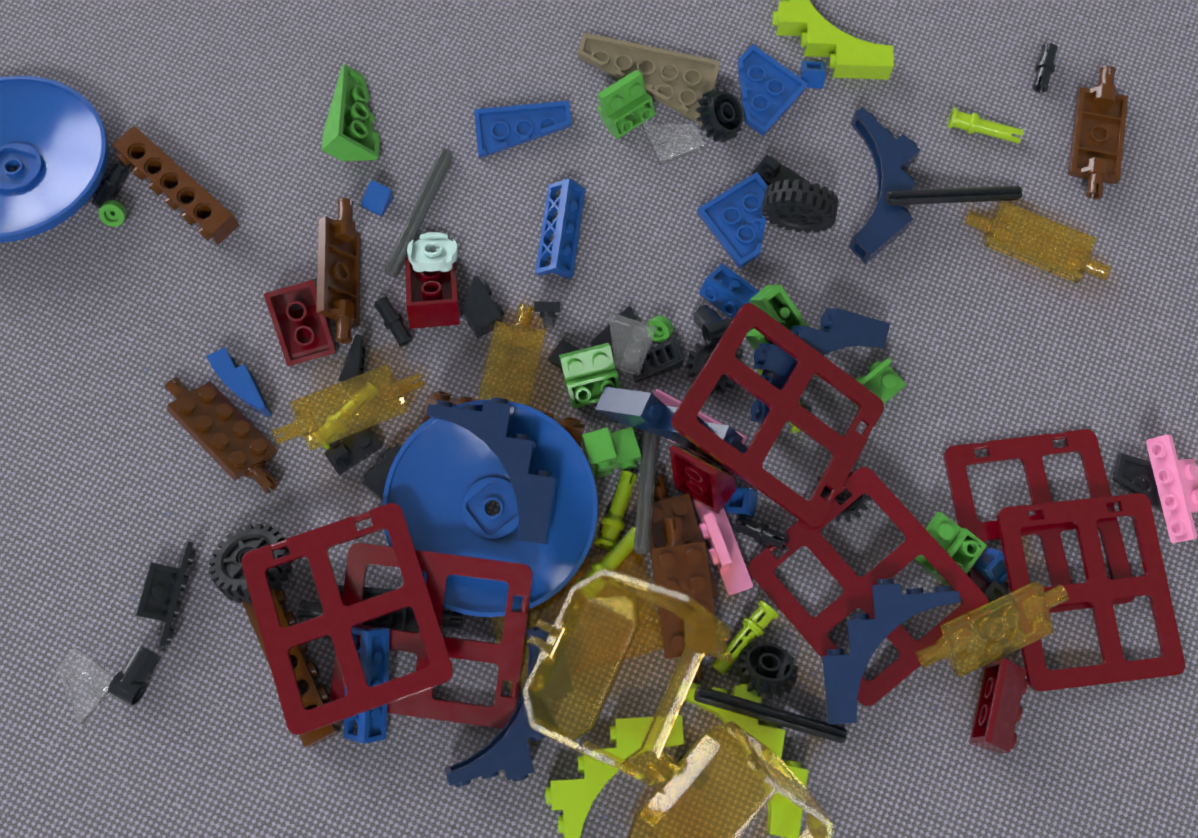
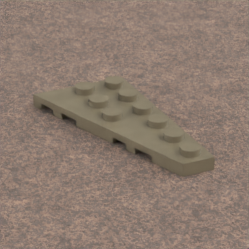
M584 32L578 49L579 59L618 80L638 70L643 76L646 93L654 100L703 125L702 122L697 121L700 113L696 111V108L701 106L698 103V99L703 98V93L715 88L721 61Z

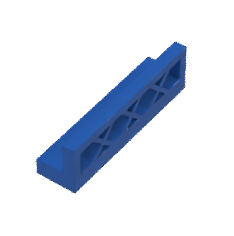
M570 178L548 185L535 274L539 276L556 273L565 279L573 278L586 188ZM561 190L560 195L555 200L556 191ZM558 210L557 217L552 222V216ZM554 233V239L548 245L549 238ZM551 255L550 265L545 266V261Z
M353 627V638L368 686L374 687L388 682L390 629L384 627L373 629ZM357 635L361 636L360 648L357 646ZM387 704L344 719L343 738L362 744L386 740ZM354 720L358 724V733L354 732Z

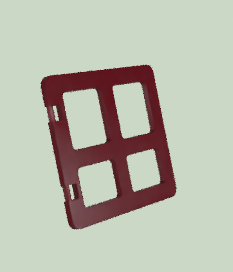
M746 303L736 313L672 416L671 423L677 432L809 527H817L824 522L836 495L840 492L864 448L868 436L877 424L884 410V404L877 395L755 304ZM750 328L756 329L796 360L797 364L782 390L777 389L736 358L735 353ZM722 374L728 376L769 408L767 416L745 453L735 449L697 420L699 411ZM813 374L819 376L858 406V412L844 436L838 434L799 404V399ZM786 421L792 423L832 454V459L809 500L801 497L762 467L764 459ZM860 421L867 425L862 435L856 431ZM825 486L831 489L827 500L820 497Z
M1088 429L1066 431L1064 433L954 445L947 448L943 454L958 526L969 530L983 542L1000 539L997 520L980 522L977 519L966 467L969 465L1020 460L1023 464L1033 505L1052 502L1042 460L1043 456L1077 452L1081 456L1090 497H1110L1111 492L1095 433ZM1065 439L1066 447L1054 448L1052 440ZM987 449L988 457L975 458L974 450ZM1114 503L1106 504L1108 512H1116ZM1034 511L1033 516H1029V519H1042L1041 512ZM1117 517L1098 519L1096 525L1100 533L1111 579L1132 577ZM1071 522L1022 527L1020 530L1021 537L1037 535L1040 538L1051 586L1072 584L1060 535L1062 531L1076 530L1075 525ZM972 566L968 575L980 590L983 591L989 582ZM1135 596L1114 599L1113 605L1132 602ZM1088 602L1038 607L1036 615L1089 609L1092 606ZM1013 603L1010 604L999 620L1015 618Z
M862 467L846 479L840 492L836 495L837 497L847 489L852 496L841 506L834 499L832 507L821 525L809 527L798 520L784 532V534L789 535V543H785L789 550L777 560L772 554L776 547L769 545L749 563L748 572L821 658L822 655H828V649H839L829 638L828 633L852 611L860 608L865 614H869L870 619H874L871 586L877 585L878 579H891L919 555L924 556L955 591H959L962 603L919 640L913 639L901 624L887 636V639L899 651V657L872 680L868 681L863 676L861 678L857 700L864 706H872L988 608L989 601L980 588L871 469ZM867 494L905 535V541L866 575L860 577L821 535V530L861 495ZM802 546H806L844 589L843 594L816 617H812L807 613L774 573L779 565Z
M1136 493L1010 506L998 511L997 523L1024 667L1027 670L1026 678L1032 690L1037 692L1174 676L1183 673L1185 670L1184 655L1151 502L1146 495ZM1118 502L1119 511L1108 512L1106 504ZM1040 511L1042 519L1030 520L1028 512ZM1129 516L1133 519L1144 574L1139 577L1109 579L1106 574L1096 522L1098 519ZM1073 523L1077 531L1086 576L1085 582L1033 588L1029 580L1020 533L1021 528ZM1145 595L1150 599L1161 655L1158 658L1127 661L1124 659L1113 600ZM1082 602L1090 603L1102 655L1101 664L1058 670L1047 669L1036 609L1046 606Z
M389 503L368 510V512L286 538V540L251 550L242 557L243 572L287 728L292 734H306L444 684L453 677L454 669L403 511L399 505ZM371 518L373 526L358 531L356 523ZM381 530H387L402 573L404 585L393 591L345 606L329 558V549ZM289 547V555L275 559L273 551ZM307 557L323 607V613L316 618L282 628L267 578V571L273 567ZM406 607H411L428 655V667L377 686L369 687L353 638L352 628L355 625ZM324 636H331L347 694L338 700L306 710L289 651L291 648Z
M358 542L349 548L342 597L345 606L363 601L368 564L399 567L393 546ZM415 549L421 570L427 573L426 585L440 629L449 575L498 580L508 583L509 588L502 642L492 643L443 635L450 658L493 663L498 666L494 705L487 706L437 699L433 695V687L387 704V713L503 729L517 707L533 571L530 566L523 563ZM514 595L523 596L521 612L512 611ZM362 623L354 626V627H359V628H364V629L381 628V627L366 626V625H363ZM390 629L389 649L415 653L417 656L416 671L428 667L429 659L420 631L411 632ZM357 635V646H360V635ZM336 653L330 694L332 701L345 697V682ZM503 680L513 681L511 696L502 695Z

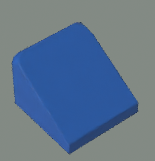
M801 61L800 78L808 83V88L822 89L826 77L825 62Z
M371 180L361 202V207L382 217L394 199L392 190Z
M736 487L735 493L724 506L725 512L754 518L758 493L752 488Z
M988 548L973 565L975 570L988 582L996 580L1001 585L1008 578L1002 551Z

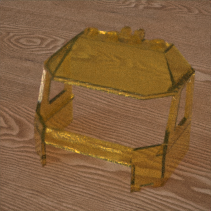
M604 568L571 587L553 625L542 620H538L536 624L539 629L550 634L546 642L536 636H531L528 641L542 649L522 691L529 726L531 729L660 791L668 785L667 779L673 774L679 776L686 771L659 757L704 654L732 663L731 653L727 652L726 641L731 639L730 627L690 596ZM637 588H640V589L649 591V592H651L652 594H649V593L644 592V591H642V590H639V589H637ZM639 597L675 613L684 620L685 648L641 748L623 760L589 741H586L583 745L574 741L594 728L640 627Z
M730 721L707 729L679 763L669 755L661 752L658 759L671 772L666 777L656 767L650 766L646 772L649 776L656 780L660 786L634 815L627 838H738L777 791L806 811L807 828L798 838H832L834 827L833 822L818 800L781 761L775 752L739 725Z

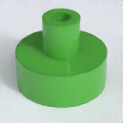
M115 200L104 202L99 210L100 220L111 227L121 225L127 215L125 207Z
M658 315L648 322L646 332L653 341L665 342L673 333V325L668 318Z

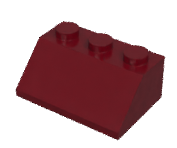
M1005 658L986 663L969 744L1001 754L1010 753L1011 749L1015 747L1017 741V733L1014 732L1016 722H1019L1023 711L1020 705L1021 697L1026 693L1028 687V679L1025 678L1027 670Z

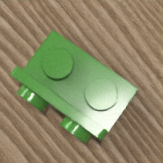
M890 358L886 359L883 363L878 360L868 369L870 372L864 378L860 375L855 379L883 401V404L888 402L907 385L890 367L892 363Z

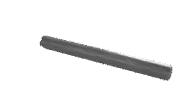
M440 150L384 271L391 277L398 276L405 257L408 255V244L415 240L453 159L450 150Z
M645 430L643 431L634 551L637 554H648L650 551L658 435Z

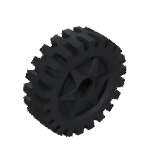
M784 180V182L777 181L775 184H770L766 189L762 215L765 216L766 221H769L772 225L777 224L779 228L786 227V230L789 231L795 229V232L801 233V230L805 231V233H811V230L817 233L820 230L826 231L835 224L839 200L832 190L828 191L829 188L825 186L820 188L818 183L811 185L810 181H804V183H800V180H794V182L790 180Z
M252 524L246 525L245 531L241 527L236 529V535L228 534L226 536L228 541L224 542L221 540L218 544L220 550L214 549L212 553L214 558H210L209 561L211 566L209 567L210 577L221 593L231 601L234 600L236 603L241 604L243 601L246 604L252 603L241 564L242 557L251 550L286 540L275 527L272 528L267 524L265 527L262 524H256L255 528ZM288 546L273 551L275 559L290 554ZM294 561L273 567L267 571L271 590L273 588L279 590L282 587L280 581L286 582L289 576L287 573L292 572L293 567L291 564Z

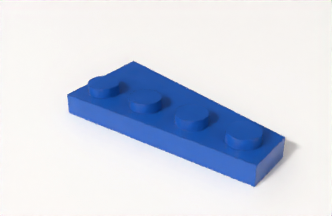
M569 101L474 109L479 158L572 127Z

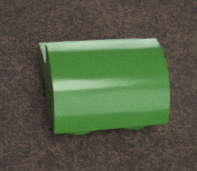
M638 70L633 71L597 94L600 106L597 107L598 113L606 128L616 139H619L656 115L652 97L646 93L643 76Z
M609 342L559 355L567 393L573 409L599 402L605 387L621 389Z
M937 512L925 528L966 574L987 546L969 530L961 528L942 512ZM919 555L913 559L923 567L925 572L950 586L924 556Z

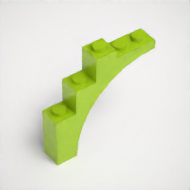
M810 0L779 1L777 11H773L772 26H776V35L800 36V47H804V57H829L828 67L832 68V78L889 80L894 68L893 46L874 44L857 39L839 30L813 7Z
M684 682V686H678L675 699L695 704L716 715L732 728L747 746L758 766L765 787L768 809L767 834L786 838H799L808 770L802 769V763L785 760L784 765L781 764L786 730L779 729V725L762 721V725H759L758 719L696 702L694 694L695 689L701 686L699 684ZM740 684V686L735 685L733 687L732 695L761 703L762 696L757 697L756 690L748 692V684ZM714 687L711 688L713 690H717L723 693H728V690Z
M682 715L615 719V725L610 726L611 743L616 742V748L583 750V756H578L579 773H584V779L550 781L551 787H545L546 805L551 804L552 810H563V816H558L559 834L564 833V838L581 837L583 824L593 801L605 784L622 767L638 757L655 750L683 745Z

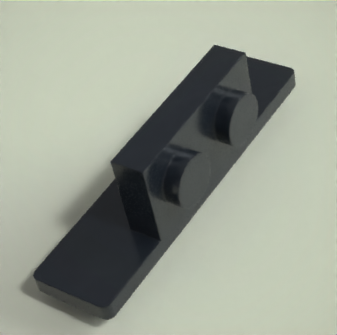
M187 541L184 543L177 568L153 562L149 564L135 616L162 621L155 647L157 649H164L165 645H170L174 629L170 628L173 617L177 618L180 612L181 602H178L179 593L186 589L189 576L185 575L187 565H192L196 550L192 549L193 542Z

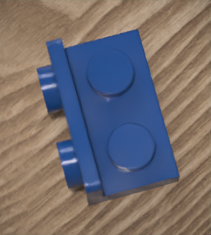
M722 263L706 277L699 294L733 320L740 307L750 303L749 300L759 290Z

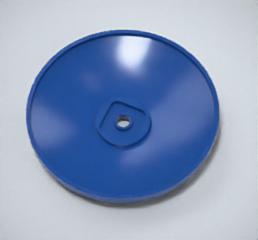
M34 76L0 77V243L27 239L61 224L84 206L94 194L104 176L109 156V142L104 124L95 108L85 97L60 82ZM20 166L18 170L9 172L11 168Z
M487 399L471 401L453 407L463 409V405L468 404L479 406V411H482L483 402H491L492 400ZM508 401V404L514 407L510 438H513L514 433L530 436L529 441L536 443L531 474L535 475L536 470L552 472L551 477L558 479L548 544L518 540L519 515L516 495L510 478L498 457L481 439L469 430L452 422L430 418L412 433L397 453L385 482L382 506L395 503L401 507L416 550L527 564L533 571L529 609L547 601L566 586L578 572L589 553L596 533L599 505L597 487L590 464L575 439L549 416L532 407ZM493 500L499 502L501 507L500 512L495 516L488 514L486 509L487 504ZM384 530L388 546H393L389 532ZM422 571L425 582H427V573ZM451 574L447 578L444 607L458 613L477 617L505 616L508 583L505 581ZM514 595L512 611L521 612L523 596Z

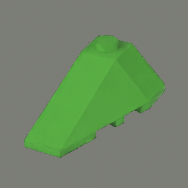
M346 64L342 66L323 131L321 150L340 161L377 160L379 158L380 138L378 132L374 131L373 122L375 117L373 113H370L367 103L370 97L365 77Z

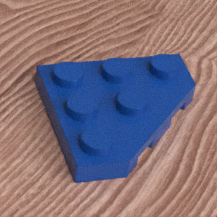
M752 44L738 59L737 68L745 124L764 137L807 90L808 83Z
M757 172L697 209L698 216L739 269L758 258L762 247L766 224L765 216L762 215V206L768 185Z

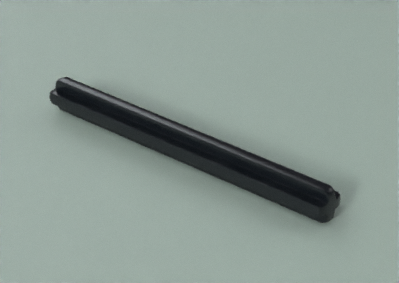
M1020 186L896 190L886 193L885 199L886 204L889 206L1013 201L1022 198L1023 193Z
M698 686L695 689L694 700L696 702L834 742L844 743L846 741L848 732L843 727L703 686Z

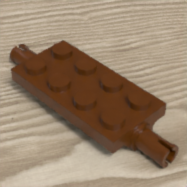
M1108 65L1102 66L1099 70V84L1091 89L1080 87L1076 99L1068 175L1088 179L1086 197L1090 199L1092 193L1093 199L1102 198L1103 183L1117 184L1121 175L1128 96L1117 92L1114 85L1116 68L1111 66L1109 72Z
M341 198L337 201L338 219L333 220L327 216L318 219L316 313L336 321L335 341L341 344H349L352 342V327L360 325L361 233L355 231V222L353 221L354 202L348 198Z
M178 377L173 378L175 383L169 380L165 384V389L177 400L167 404V411L234 481L245 476L249 479L253 478L267 494L271 490H275L279 485V481L265 469V464L276 456L277 449L211 381L190 391Z
M657 476V483L655 480L650 549L663 547L665 543H668L664 522L666 518H672L673 520V517H681L683 539L687 543L703 541L689 493L673 498L669 497L664 476ZM708 561L713 598H716L719 595Z
M673 517V520L672 518H666L664 522L668 543H665L663 547L650 549L664 656L666 659L684 658L686 682H695V680L698 682L704 680L700 656L703 653L720 651L705 541L693 543L684 541L681 517Z

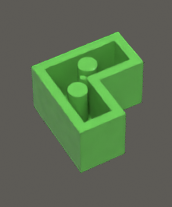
M781 284L766 285L749 300L750 303L755 304L790 331L792 326H808ZM754 328L745 336L754 351L759 347V343L776 345Z
M607 427L582 434L583 452L590 464L593 475H597L598 478L612 474V470L633 469L637 467V463L641 462V453L632 427L609 433Z

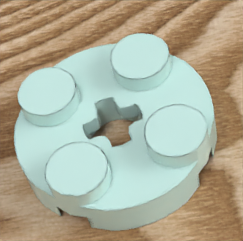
M439 232L424 233L420 235V240H417L415 243L412 240L407 247L409 262L416 272L450 271L453 267L452 264L458 257L456 241L453 239L452 242L448 239V235Z

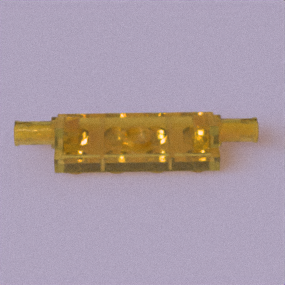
M1002 201L999 205L995 217L989 218L970 210L964 225H969L985 232L984 235L987 238L983 246L1077 284L1081 281L1084 272L1105 281L1111 272L1109 270L1112 269L1111 265L1091 258L1096 237L1005 201Z
M519 304L515 324L495 321L477 400H492V397H497L530 406L545 339V330L529 328L534 307L527 305L525 312V304Z
M389 364L291 401L290 405L295 415L294 422L271 431L274 437L285 433V435L275 438L277 445L300 436L305 439L311 452L409 412L403 395L419 388H424L422 380L412 383L421 378L418 372L397 381Z
M1036 581L941 625L943 636L937 640L938 643L917 651V656H920L918 660L924 668H927L929 665L945 658L951 663L953 673L960 678L1054 633L1049 609L1069 600V597L1066 596L1068 593L1062 585H1058L1045 593L1043 585Z

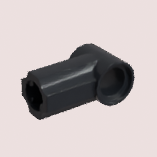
M707 304L699 306L698 310L693 313V321L702 330L706 345L718 344L730 325L731 320L729 318L722 319Z
M139 645L125 669L118 672L111 680L108 692L132 706L137 704L143 697L147 689L146 682L160 661L161 656Z

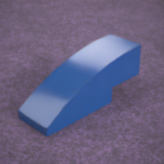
M225 347L206 356L213 370L223 383L242 402L266 417L272 415L252 372L245 364L237 367L233 356Z

